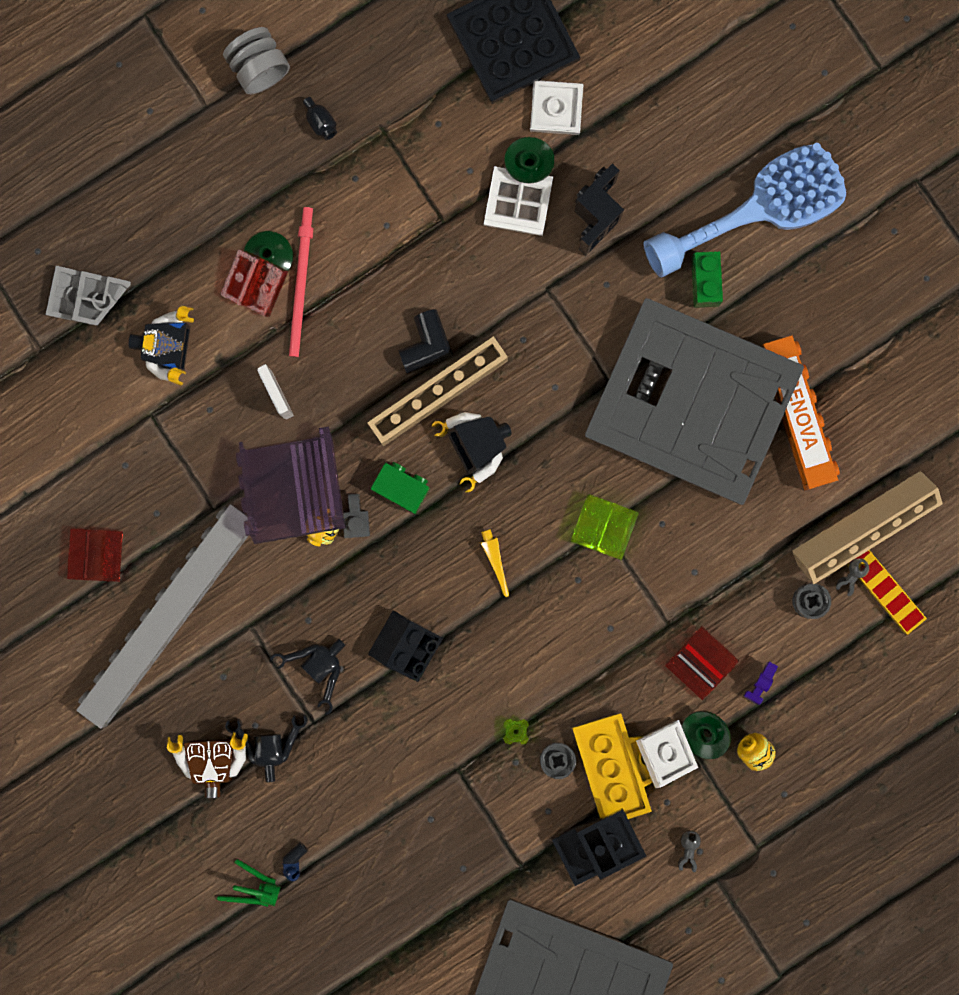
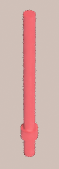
M303 207L302 224L298 229L300 244L289 357H299L310 239H313L314 230L311 227L313 208Z

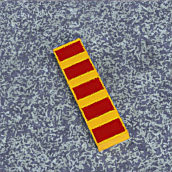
M870 550L857 557L864 559L869 564L868 574L858 579L905 635L911 633L927 619Z

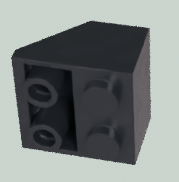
M393 610L368 655L384 666L419 682L443 638Z

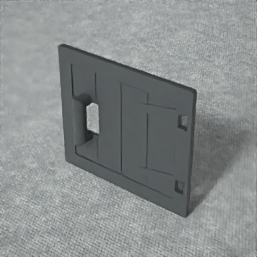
M646 298L587 428L585 437L739 505H743L804 366ZM643 357L650 360L633 397L626 394ZM663 368H669L672 370L657 406H653L648 403ZM778 388L787 390L781 405L773 401ZM746 460L755 462L749 477L741 473Z
M510 899L506 905L475 995H663L673 968V962ZM505 929L513 933L509 946L500 944Z

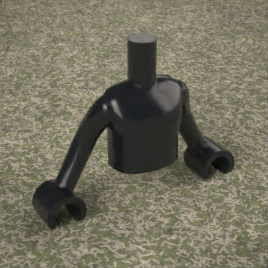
M338 638L329 649L324 645L312 644L287 655L279 652L272 654L270 661L276 656L282 658L283 662L277 669L282 668L286 662L310 655L300 666L318 684L331 673L324 697L319 700L317 705L318 708L322 703H328L330 708L324 715L331 713L333 709L331 697L341 670L336 655L346 644Z
M305 714L303 725L297 724L296 716H293V727L287 737L283 750L281 734L254 736L255 751L247 738L245 746L248 758L252 764L264 767L265 782H275V766L281 765L288 759L299 730L308 723V717ZM238 719V728L235 730L230 727V720H228L225 725L226 730L230 733L236 732L238 738L242 740L244 736V731L241 729L242 721Z

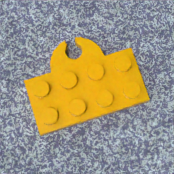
M617 713L572 727L600 819L623 808L628 819L652 812L644 787L653 783L646 765L641 761L642 755L636 740L642 737H628L622 714Z

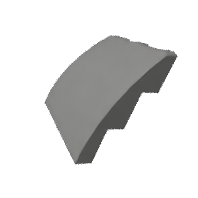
M55 266L45 315L97 326L128 289L131 282Z

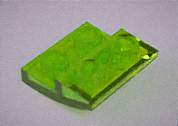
M588 494L571 542L622 560L639 513Z

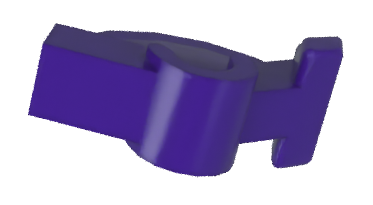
M770 661L767 662L757 682L754 683L755 687L752 692L746 691L743 696L747 700L760 705L763 701L760 695L763 691L767 692L773 683L772 678L778 666Z

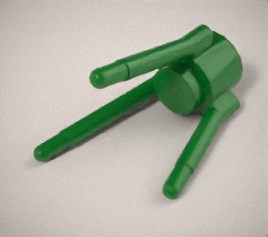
M236 859L235 864L266 882V884L260 883L258 890L237 885L232 887L235 891L254 895L256 898L218 896L217 900L257 904L268 907V905L275 906L281 886L275 885L276 879L269 878L246 863Z

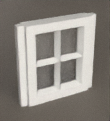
M494 166L484 226L543 236L553 177L548 176L537 183H522L512 178L506 168Z

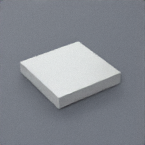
M535 81L533 84L530 132L580 135L583 84Z
M266 364L259 367L257 371L278 414L286 420L293 417V412L272 370Z
M679 720L673 721L636 740L655 788H661L698 768Z

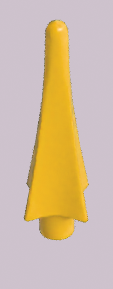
M491 529L482 531L481 534L484 541L480 543L494 569L503 595L508 597L509 591L503 572L498 538H493Z

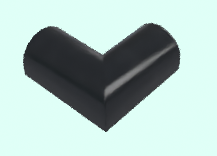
M433 309L416 315L413 319L422 342L398 350L406 374L454 358L438 311Z

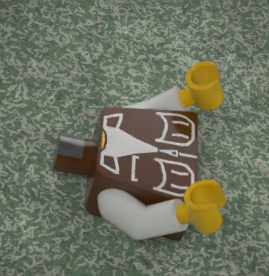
M233 732L231 739L192 740L185 742L184 746L182 735H178L177 743H173L170 737H168L167 749L173 753L176 763L184 775L191 779L193 784L205 783V798L221 797L220 783L231 781L232 777L238 775L246 761L245 744L248 738L246 733H244L242 740L237 739L235 736L236 732Z

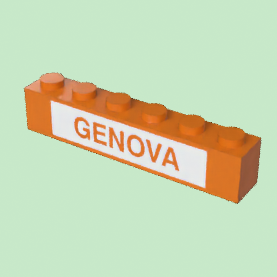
M793 335L765 343L761 346L802 364L799 357L801 355V347L797 340L794 341ZM804 364V369L784 412L782 421L804 491L838 481L837 475H840L837 462L832 461L829 452L832 451L830 439L824 436L822 430L824 420L821 413L816 411L814 404L817 403L816 395L812 388L809 389L807 382L809 373ZM778 388L775 399L781 405L787 390Z

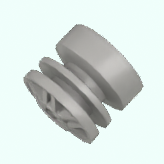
M265 27L254 28L234 39L223 52V56L231 70L238 73L236 77L246 94H256L270 88L279 82L290 69V65L282 51L275 49L277 44L271 38L269 30Z

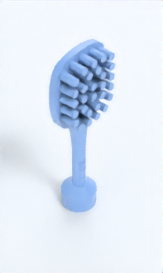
M819 143L798 147L780 155L769 162L758 173L754 180L752 196L731 213L681 238L662 232L645 240L644 250L652 269L662 278L681 268L686 251L742 225L768 221L779 229L790 230L808 226L825 218L840 207L846 197L844 178L838 170L839 166L832 160L830 152H826L821 148Z

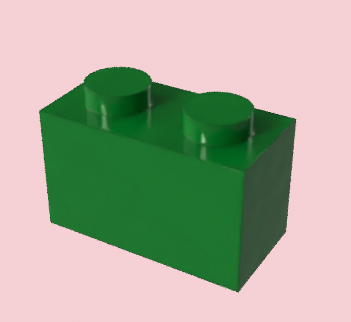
M720 251L695 252L691 258L694 308L719 307L723 302Z
M392 462L391 465L385 463L371 490L416 515L430 491V487L426 485L428 480L417 474L413 477L405 474L406 468L395 462Z

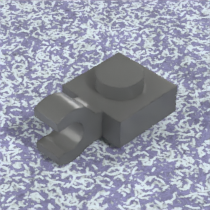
M348 495L350 513H342L344 538L370 536L368 511L361 512L360 495Z

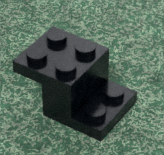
M613 163L608 168L602 167L594 176L595 180L589 187L586 184L576 195L578 198L575 200L574 212L588 224L581 233L582 237L579 239L581 242L579 251L585 256L620 222L624 209L607 193L616 183L620 172Z
M623 808L601 819L595 816L551 838L574 886L597 875L601 880L647 857Z

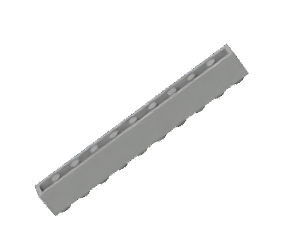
M230 504L228 508L224 506L216 516L218 519L217 523L213 528L209 526L201 536L202 543L198 548L193 547L185 558L188 560L183 568L178 567L170 578L172 583L167 589L163 588L157 594L155 606L152 610L148 608L142 614L140 626L137 630L133 628L124 639L127 642L121 651L117 649L110 657L109 662L111 664L108 669L99 672L93 681L96 685L91 691L87 690L79 699L78 703L81 705L76 711L100 729L108 726L258 523L234 505Z

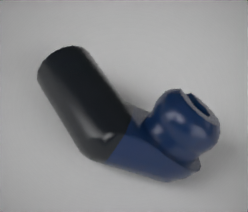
M299 842L283 857V874L287 880L292 882L296 881L300 876L299 859L308 852V849L302 842Z

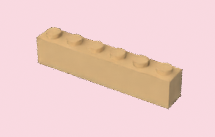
M493 336L370 420L368 425L381 444L385 446L508 361V356Z
M919 471L792 550L798 567L813 584L819 582L942 505L939 489Z

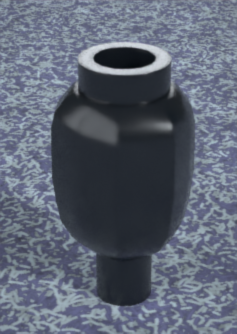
M307 97L303 104L307 108L306 118L308 123L318 136L323 137L325 140L332 139L337 134L335 129L336 121L324 106L315 104L311 97Z

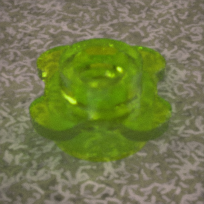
M507 719L504 722L506 735L503 739L506 744L519 742L524 745L528 742L529 738L526 733L529 723L527 720L512 721ZM515 729L519 731L518 734H514Z

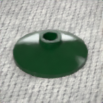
M535 137L520 138L508 147L504 158L505 167L509 175L515 180L528 184L537 183L547 178L552 172L554 153L551 147L541 139ZM531 162L533 166H526L525 163Z
M263 231L255 234L246 243L243 251V260L247 270L252 275L255 273L259 260L264 261L258 275L260 280H263L267 267L270 264L264 281L271 265L275 266L269 281L281 278L289 271L293 262V250L289 241L281 234L273 231ZM265 250L271 251V256L269 258L263 257V252Z
M696 711L684 720L682 729L693 754L704 759H716L725 754L730 746L731 736L726 723L719 716L708 711Z

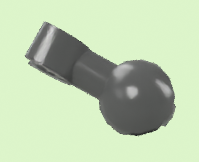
M861 558L851 561L849 565L850 573L847 577H842L837 582V590L842 585L850 583L848 596L853 594L856 580L865 577L869 572L868 562Z
M686 831L681 837V844L685 850L684 856L678 862V867L682 871L683 865L689 859L692 864V871L696 872L697 864L694 860V852L699 848L701 838L695 831ZM694 833V836L689 837V834Z

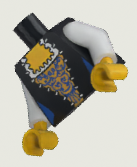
M181 306L177 311L169 312L154 319L152 324H146L144 336L131 334L128 343L129 349L141 350V360L146 362L147 369L156 377L180 386L183 383L179 381V376L181 374L186 375L184 370L191 328L187 323L182 322H194V318L188 317L189 311L194 310V308Z

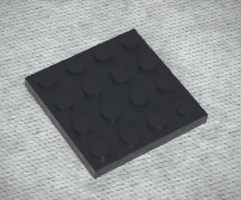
M474 0L447 14V19L491 104L534 84L535 81H540L580 61L581 57L551 0Z

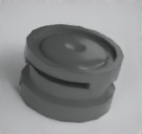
M804 584L794 592L792 605L795 612L801 617L818 619L829 611L831 596L828 590L821 585Z
M552 743L543 749L540 755V765L547 776L554 779H563L573 772L576 766V757L567 745Z

